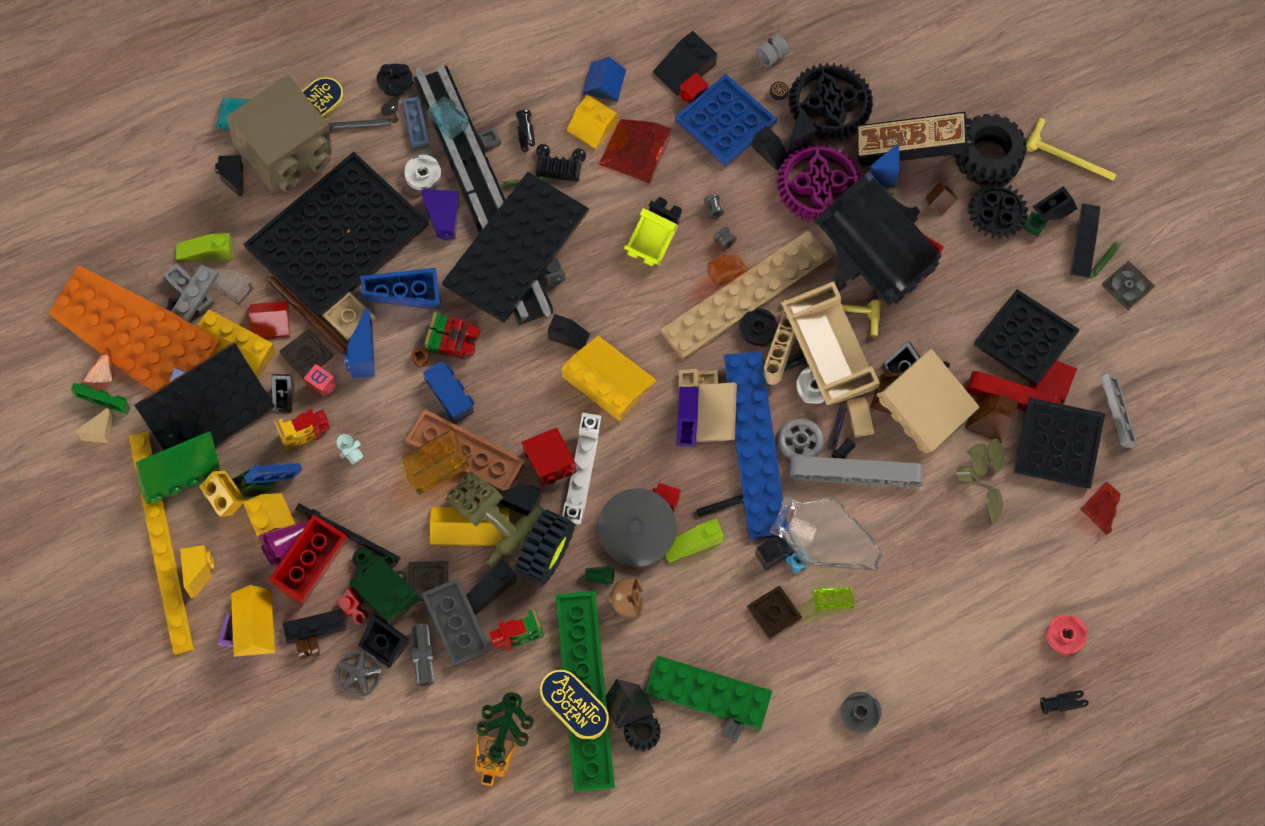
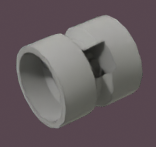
M774 34L767 42H763L756 47L755 51L759 60L765 66L770 67L777 62L778 57L782 58L789 53V46L781 35Z

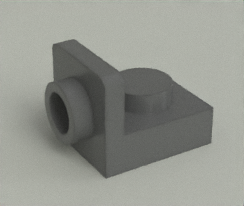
M557 258L553 259L543 272L547 286L559 285L565 281V272Z

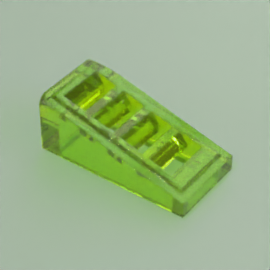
M819 588L812 591L815 612L854 608L852 588ZM847 593L848 603H844L843 594ZM836 594H839L840 603L836 602ZM828 595H831L832 603H829ZM820 596H824L825 603H821Z

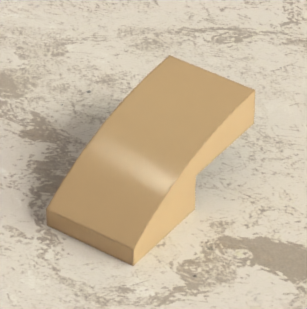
M679 370V388L680 386L699 388V385L719 384L718 370Z
M866 397L848 399L846 404L855 437L873 435L874 429Z

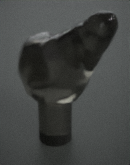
M394 96L389 102L383 104L380 109L382 115H389L392 123L399 121L396 112L400 96Z

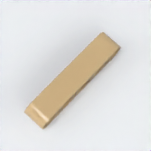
M783 311L764 365V377L766 383L770 385L780 382L796 337L785 311Z

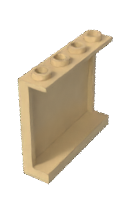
M932 349L923 351L919 355L920 358L884 391L877 394L880 398V403L890 410L893 419L900 422L904 427V432L914 439L917 448L924 453L932 452L979 408L978 404Z

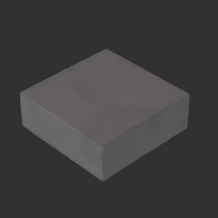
M494 127L477 133L484 151L501 145V140Z

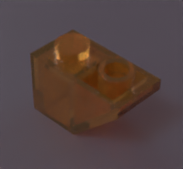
M723 255L708 263L707 273L714 285L718 287L744 274L749 269L740 255Z

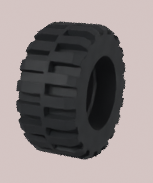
M983 114V117L980 115L974 117L973 121L971 120L972 129H969V134L972 135L973 145H970V153L954 155L956 165L960 166L959 171L963 175L966 174L967 179L970 181L973 179L980 185L985 183L987 186L990 183L992 186L995 182L998 185H1002L1003 181H1010L1012 177L1018 174L1027 152V141L1023 137L1022 129H1018V125L1015 122L1011 123L1009 118H1001L998 114H994V116ZM980 141L995 142L1004 149L1006 156L1000 159L986 158L976 150L974 144Z

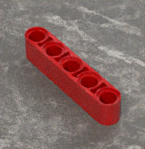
M980 371L971 372L966 388L968 393L975 396L1001 395L1017 401L1016 409L1026 411L1029 397L1058 404L1061 403V399L1055 395Z

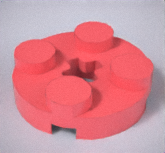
M1059 615L1049 624L1046 638L1055 651L1068 656L1079 652L1087 642V628L1083 621L1076 616ZM1062 631H1070L1071 639L1064 638Z

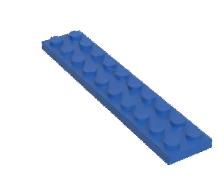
M762 351L724 355L727 383L737 384L735 445L748 538L752 540L788 535L768 392L764 377Z

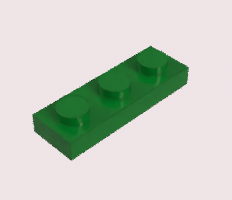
M73 383L71 387L72 393L77 398L128 415L131 409L124 397L118 395L116 397L111 396L108 392L101 389L98 391L93 390L84 383H81V385Z

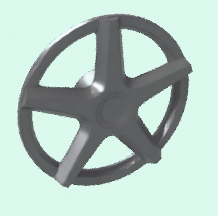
M363 650L354 651L345 655L338 662L336 679L339 686L345 692L352 695H364L371 692L378 685L381 679V666L372 654ZM359 655L355 666L345 662L348 658ZM365 656L371 658L377 667L365 668ZM341 667L350 673V676L343 684L340 679ZM378 673L376 682L369 688L366 681L367 675ZM356 681L359 682L363 691L354 692L347 689V687Z

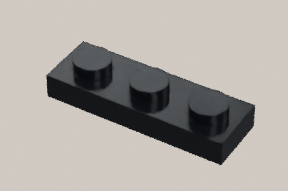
M342 609L283 623L287 644L301 639L305 640L314 636L318 637L346 630Z

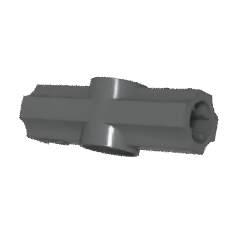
M416 624L411 626L413 640L412 658L416 670L417 686L426 687L434 684L432 664L434 663L432 645H430V630L428 624Z

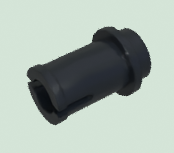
M846 438L838 449L833 450L832 457L846 459V456L856 447L855 443Z

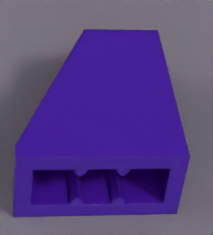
M421 189L422 201L437 238L443 240L456 239L459 192Z
M680 386L676 446H696L698 387Z

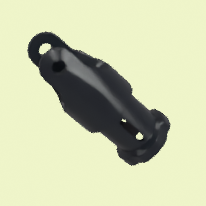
M530 110L516 112L519 123L517 127L520 148L523 152H528V145L531 147L535 146L534 127L531 124L532 113Z
M1082 690L1060 693L1050 698L1041 697L1040 706L1042 713L1046 715L1048 712L1058 710L1064 712L1083 708L1089 704V701L1086 699L1075 700L1084 695Z

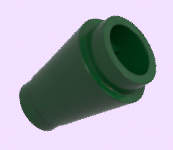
M610 566L585 569V580L607 586L614 582L615 571Z

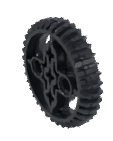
M828 62L825 66H822L820 63L818 68L813 65L811 69L807 68L805 72H801L800 77L797 76L795 82L792 83L788 97V106L790 107L792 118L797 121L800 109L805 110L806 114L810 117L824 115L828 126L810 119L816 129V135H819V139L826 137L828 141L829 137H832L835 141L839 137L842 140L844 135L849 138L850 134H856L857 125L866 124L872 113L873 96L871 95V89H869V83H865V78L860 79L861 75L860 73L855 74V69L850 71L849 66L843 68L842 63L839 66H836L835 62L832 66H829ZM834 78L844 80L852 86L838 88ZM818 79L815 83L816 92L809 94L800 103V93L803 87L809 82ZM862 100V108L859 115L853 121L844 124L847 118L845 110L852 109L858 101Z

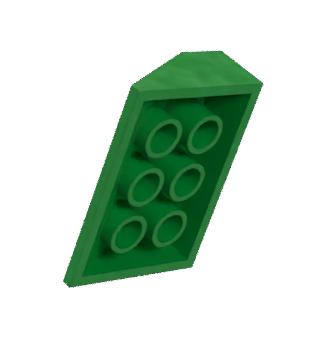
M209 431L136 462L137 487L147 505L158 503L166 496L177 495L187 487L193 488L199 482L206 480L212 472L219 471V462L211 432Z

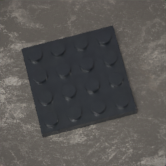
M1016 289L975 340L974 346L1037 387L1077 336L1080 329Z
M1029 397L1013 473L1091 489L1105 413Z

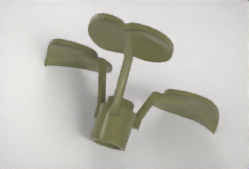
M997 438L989 442L988 448L985 444H977L970 448L966 453L972 460L973 465L959 466L957 468V478L960 482L970 481V485L981 486L989 490L986 499L992 524L1001 515L1003 509L1002 495L999 489H993L992 486L977 482L976 479L986 475L988 466L993 465L994 471L1002 469L1005 456L1002 445Z

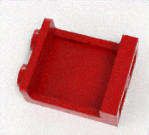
M557 427L522 441L523 452L526 458H529L539 478L541 487L552 485L563 478H569L577 472L576 463Z

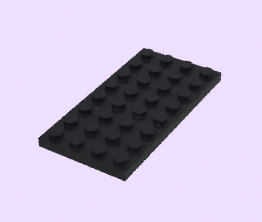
M527 171L442 281V285L505 323L587 215L589 208Z

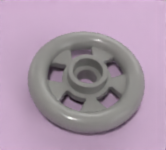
M793 419L781 428L778 434V445L782 453L789 459L794 456L817 457L823 448L824 437L822 431L814 422L807 419ZM798 427L800 431L793 434L790 429ZM808 428L814 433L811 437L805 432ZM787 438H791L792 445H786ZM803 439L804 443H799L797 440ZM810 442L816 444L813 450L808 448ZM795 449L804 450L803 454L795 453Z

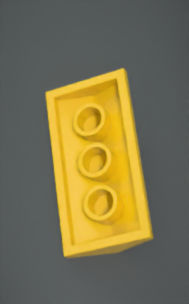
M431 507L430 545L496 546L504 537L490 521L483 519L475 526L454 507ZM499 508V512L509 520V508Z
M249 585L231 593L234 657L275 653L271 590Z

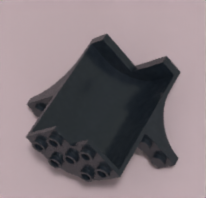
M869 171L844 191L814 221L831 239L837 250L839 264L833 281L838 292L847 285L845 282L849 279L853 281L861 274L889 306L893 302L897 304L904 298L903 295L915 290L918 287L917 284L922 281L925 275L929 276L940 264L938 261L942 255L914 224L918 220L917 216L921 211L916 206L910 208L895 200Z

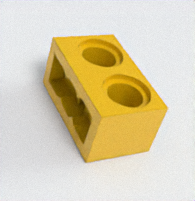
M226 471L212 472L199 486L204 497L209 500L214 507V511L220 517L233 515L242 506L243 502L246 501Z

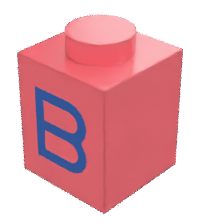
M316 364L304 377L306 386L323 398L335 388L334 376Z

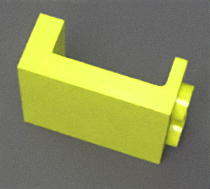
M643 208L640 213L641 218L628 245H625L624 249L628 250L627 255L636 259L640 256L644 258V263L652 267L654 264L660 266L678 229V225Z

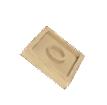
M349 292L323 314L322 318L349 342L365 309L368 308ZM370 311L371 319L373 321L376 317Z

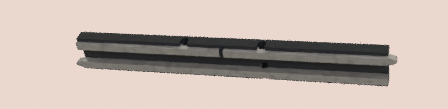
M441 65L437 67V72L424 75L420 68H416V76L413 77L414 84L478 233H480L506 199L490 162L485 156L483 146L448 66ZM540 277L513 311L518 326L543 316L549 319L551 313H553V306Z

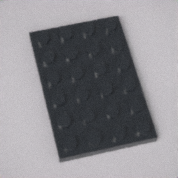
M232 342L134 404L163 451L209 431L212 434L215 446L275 407L235 342Z

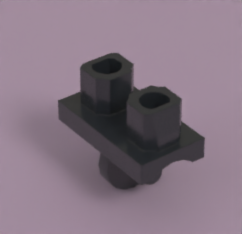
M659 197L655 202L651 201L649 203L650 212L679 226L682 214L680 207L674 205L669 211L665 208L668 202L662 197Z

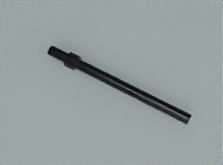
M300 503L296 506L295 510L308 516L309 520L314 514L346 534L347 538L383 557L391 555L394 557L396 564L399 563L400 556L321 515V512L315 509L311 510Z

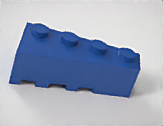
M436 268L360 276L364 301L441 310Z

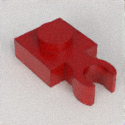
M353 588L347 589L336 601L347 617L353 615V619L357 624L364 623L360 618L361 615L364 619L369 617V614L361 608L364 602Z

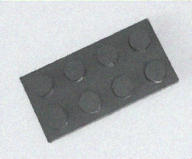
M459 578L422 593V597L453 667L490 651Z

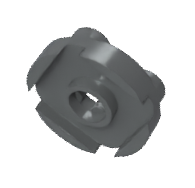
M855 692L844 700L840 714L843 723L849 731L866 733L878 725L882 710L876 698L874 699L866 692ZM859 707L866 711L863 717L856 715Z

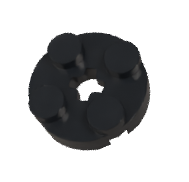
M396 63L382 65L377 74L378 88L383 90L384 94L388 96L405 94L404 91L408 88L410 90L413 85V76L409 66Z
M761 308L751 312L748 311L741 319L740 334L742 338L752 345L767 346L768 343L773 341L778 328L775 316L770 311ZM762 324L763 330H756L754 325Z

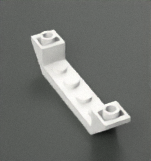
M582 413L574 459L577 472L571 476L562 517L577 525H581L585 511L601 424L600 415Z

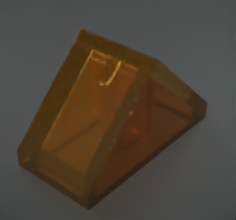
M109 348L105 349L84 375L82 383L92 384L113 381L115 373Z

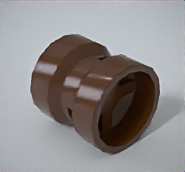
M316 636L310 637L306 641L302 639L296 641L300 660H304L308 656H320Z

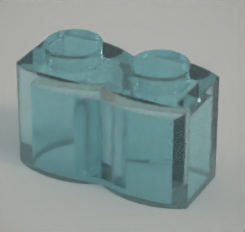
M444 96L427 109L428 116L450 139H453L469 127V118L465 112H460L456 109L457 106L452 99L448 100Z

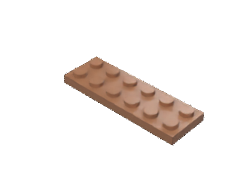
M426 409L423 410L405 439L406 444L465 474L472 471L500 492L511 488L525 464L524 459Z

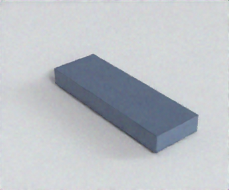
M420 96L402 99L411 148L416 149L430 146Z

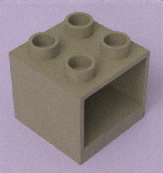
M286 75L227 115L233 147L272 195L280 189L283 192L293 190L301 182L300 175L309 169H312L314 172L320 171L331 161L329 156L332 154L329 124L289 75Z

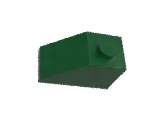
M250 469L232 479L244 498L265 494L274 489V482L247 484L244 476Z

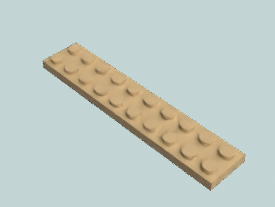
M808 230L661 329V334L684 360L739 323L745 313L750 310L760 309L831 260V256Z

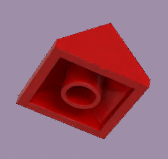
M288 301L250 304L248 316L252 333L264 339L290 337Z

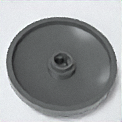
M628 489L616 494L606 503L598 521V535L606 553L615 561L629 567H645L658 562L670 551L676 538L677 524L672 508L660 495L647 489Z

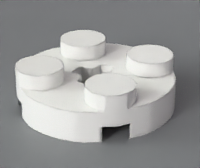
M419 155L418 158L410 159L404 169L407 184L420 191L421 189H434L440 182L442 175L437 160L429 155ZM423 170H426L427 174L424 176H421L418 173L419 171L422 172Z
M810 367L805 368L796 381L798 395L805 403L819 404L825 402L819 387L815 389L810 386L815 381Z

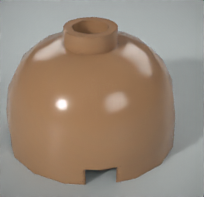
M624 578L614 585L612 592L609 594V602L613 604L618 614L625 617H638L641 615L644 598L640 599L639 592H643V588L639 578Z

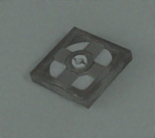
M1129 261L1122 265L1101 285L1128 311L1155 287Z

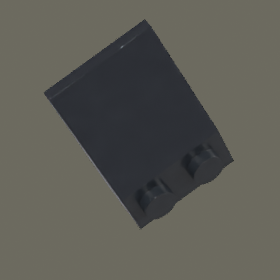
M692 31L676 44L653 70V74L678 96L680 94V85L695 73L702 77L716 65L717 53Z

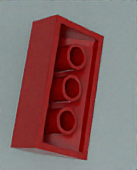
M313 514L269 578V581L286 596L303 606L347 542V535Z

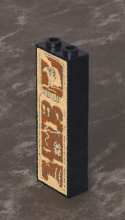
M965 111L857 125L858 161L861 166L873 165L896 144L899 146V161L970 153V145H973L972 135L969 134V129H972L971 118L967 117Z

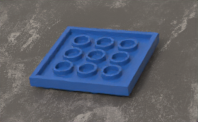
M724 74L675 116V122L722 164L727 166L752 144L753 136L765 126L771 128L777 123V118L727 74Z

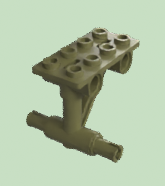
M470 471L461 478L460 483L448 492L445 500L475 526L485 519L490 521L504 535L496 545V550L485 560V563L493 569L505 557H510L524 543L534 523L537 522L538 517L546 510L537 504L527 516H522L513 525L499 512V508L496 506L503 496L494 487Z

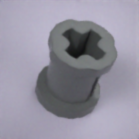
M718 194L709 195L704 198V204L707 205L709 211L708 217L712 219L724 214V210L719 203L720 197Z

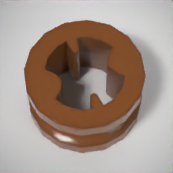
M416 348L411 354L413 364L418 367L427 365L429 356L426 349ZM423 354L424 359L417 360V355Z

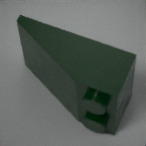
M381 557L351 583L353 588L391 626L420 600L418 594Z

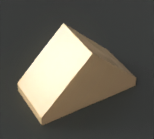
M107 408L75 430L81 441L109 443L113 416Z

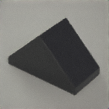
M272 374V402L275 406L273 411H292L295 389L292 375Z

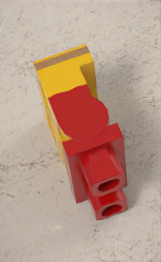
M311 408L306 410L307 413H301L296 419L285 423L282 418L275 421L285 452L308 443L314 438L316 440L322 438L321 433L330 429L324 410L313 413Z

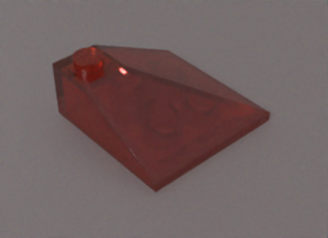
M620 119L599 165L651 183L671 139V128L655 122Z

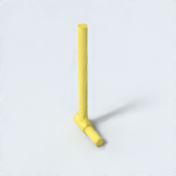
M1039 118L1027 140V151L1033 152L1039 148L1114 181L1115 173L1041 142L1040 132L1046 121L1043 118Z
M872 300L867 306L841 304L844 312L867 314V317L871 320L870 337H878L881 302L879 300Z

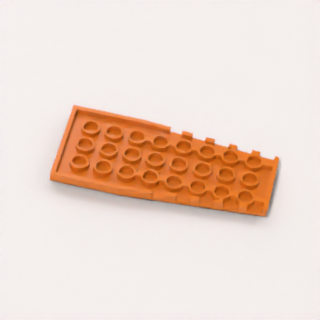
M77 266L49 311V314L132 378L154 392L170 382L173 368L188 371L215 354L221 344L220 341L173 312L81 266Z

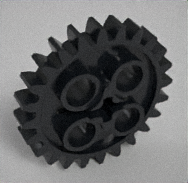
M995 182L994 187L990 183H988L986 188L981 186L980 191L976 190L970 199L968 214L971 216L969 220L974 221L973 227L979 226L978 232L984 230V236L990 233L992 239L995 235H998L999 239L1002 238V235L1009 238L1010 233L1015 236L1017 231H1021L1028 217L1027 211L1029 208L1025 207L1027 201H1021L1024 195H1017L1018 189L1011 191V185L1005 188V183L1001 187L998 186L997 182ZM999 197H1001L1002 202L999 209L1000 214L998 216L997 224H994L995 216L997 213V206L999 203Z

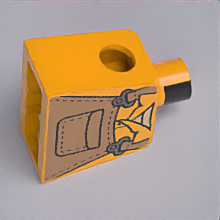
M477 736L475 769L477 772L483 773L481 784L493 786L495 776H505L516 751V742L505 740L503 746L506 751L505 758L502 762L494 763L489 759L488 754L490 747L495 745L497 738Z

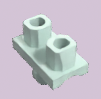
M342 434L337 438L336 445L342 450L339 454L342 460L346 457L351 465H354L362 459L363 454L358 449L361 444L358 440L353 443L352 437L348 434Z

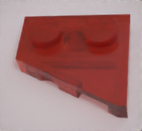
M1106 481L1080 510L1108 535L1112 531L1111 526L1113 518L1116 516V506L1119 503L1121 494Z

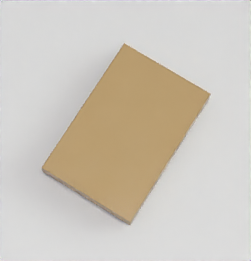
M736 383L699 385L696 441L735 440Z

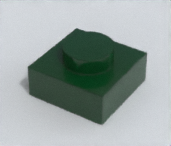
M1032 211L1022 229L1039 237L1048 221H1042L1038 214Z

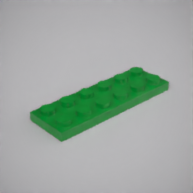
M657 655L645 695L729 720L731 718L735 723H741L745 726L761 730L772 691Z

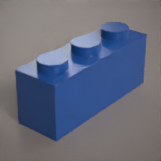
M441 361L423 372L424 380L454 424L474 413L473 399L470 395H465L460 380H455L453 377L454 372L449 365L446 366Z

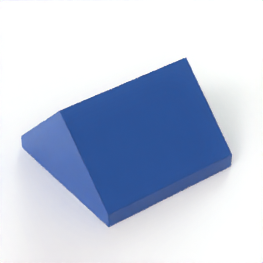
M610 57L591 62L583 94L618 102L626 69Z
M897 144L870 166L869 172L882 187L896 186L899 174V146Z

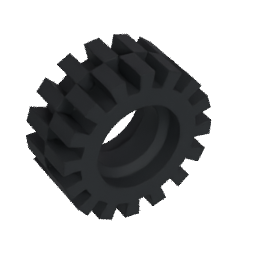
M650 714L625 725L624 736L626 743L628 742L631 748L634 747V750L637 751L638 749H641V751H645V749L650 750L653 746L655 747L661 733V727L658 724L657 718H653V715ZM644 724L649 727L650 735L647 738L640 739L635 735L634 730L638 725Z

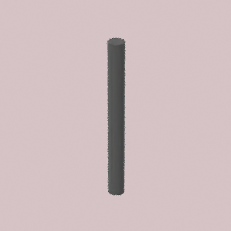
M391 118L333 122L328 124L329 130L391 126Z

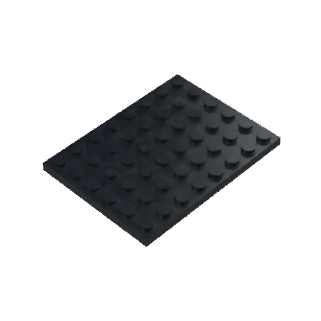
M352 152L243 245L273 275H276L318 317L322 318L323 314L361 284L360 276L372 275L430 224L419 211L355 152Z

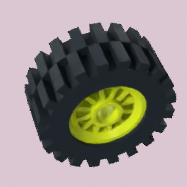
M546 509L538 517L537 522L534 523L532 530L527 535L528 537L524 541L523 548L520 550L515 571L541 585H545L565 555V551L573 536L574 522Z

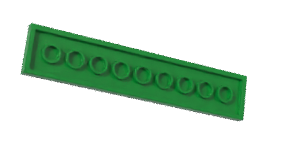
M595 591L556 594L562 669L574 674L607 709ZM609 723L606 731L596 739H581L568 729L574 793L615 789Z

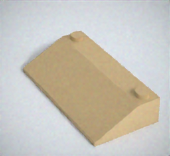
M834 281L781 303L826 406L864 395L879 388L880 382L873 367H869L843 310L841 296Z

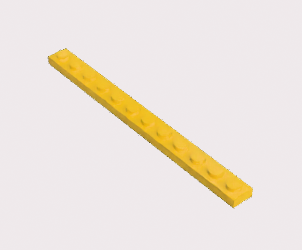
M148 431L129 435L135 469L137 461L154 455ZM141 495L173 653L176 655L194 650L164 502L162 499L158 503L147 505Z

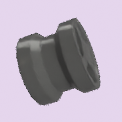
M724 227L715 234L713 239L721 244L720 247L723 250H726L736 242L737 237L731 235L728 227Z
M729 718L721 736L724 738L728 737L732 742L736 743L744 725L741 723L737 724L733 719Z

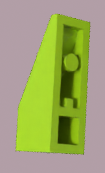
M230 233L208 234L176 243V262L233 260V241Z
M717 518L697 525L677 536L672 548L665 555L668 564L723 543L724 534Z

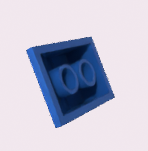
M365 309L348 343V352L344 353L347 372L351 371L352 378L375 376L373 323L369 309Z

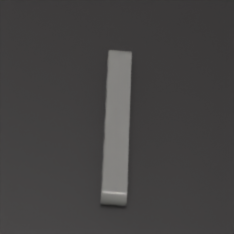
M794 456L791 457L790 478L803 481L921 487L924 480V466L918 463Z

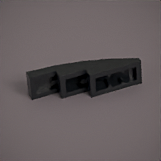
M1084 203L1081 205L1070 275L1090 278L1101 206Z

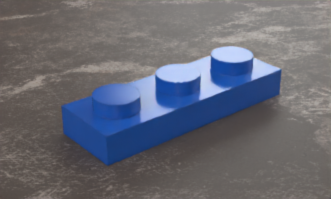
M300 463L270 464L268 466L255 465L250 468L244 479L247 484L293 480L303 469Z

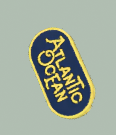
M329 77L318 78L302 90L324 119L338 108L343 100L341 84Z
M555 670L544 677L540 686L542 701L575 736L581 739H596L606 731L609 721L607 709L574 674L566 670Z

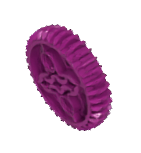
M808 144L806 149L801 147L800 152L795 150L793 154L788 156V159L785 158L784 163L780 166L777 177L778 195L781 196V202H785V208L790 207V213L795 211V217L801 215L802 221L805 218H808L809 223L815 220L822 211L833 203V195L842 194L861 178V171H858L859 167L855 165V161L850 160V154L844 156V150L838 152V147L833 150L831 145L825 148L824 144L821 147L815 144L811 148ZM811 159L807 164L806 173H799L792 180L788 181L791 170L797 164ZM827 160L840 165L849 177L843 171H829ZM790 191H793L799 197L810 196L813 208L801 204Z

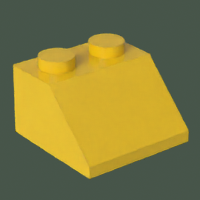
M587 95L576 108L566 131L592 148L597 149L616 126L617 113Z
M282 493L261 494L243 502L257 537L264 532L295 524Z
M205 545L180 549L183 584L190 598L197 596L213 576L212 569H215L214 557L211 556L210 551H207Z

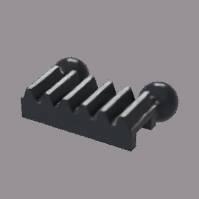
M546 144L538 145L536 148L538 156L537 177H551L579 182L582 162L585 161L587 156L585 150L581 148L575 149L572 153V158L566 160L564 157L559 159L557 156L551 158L549 156L550 147Z

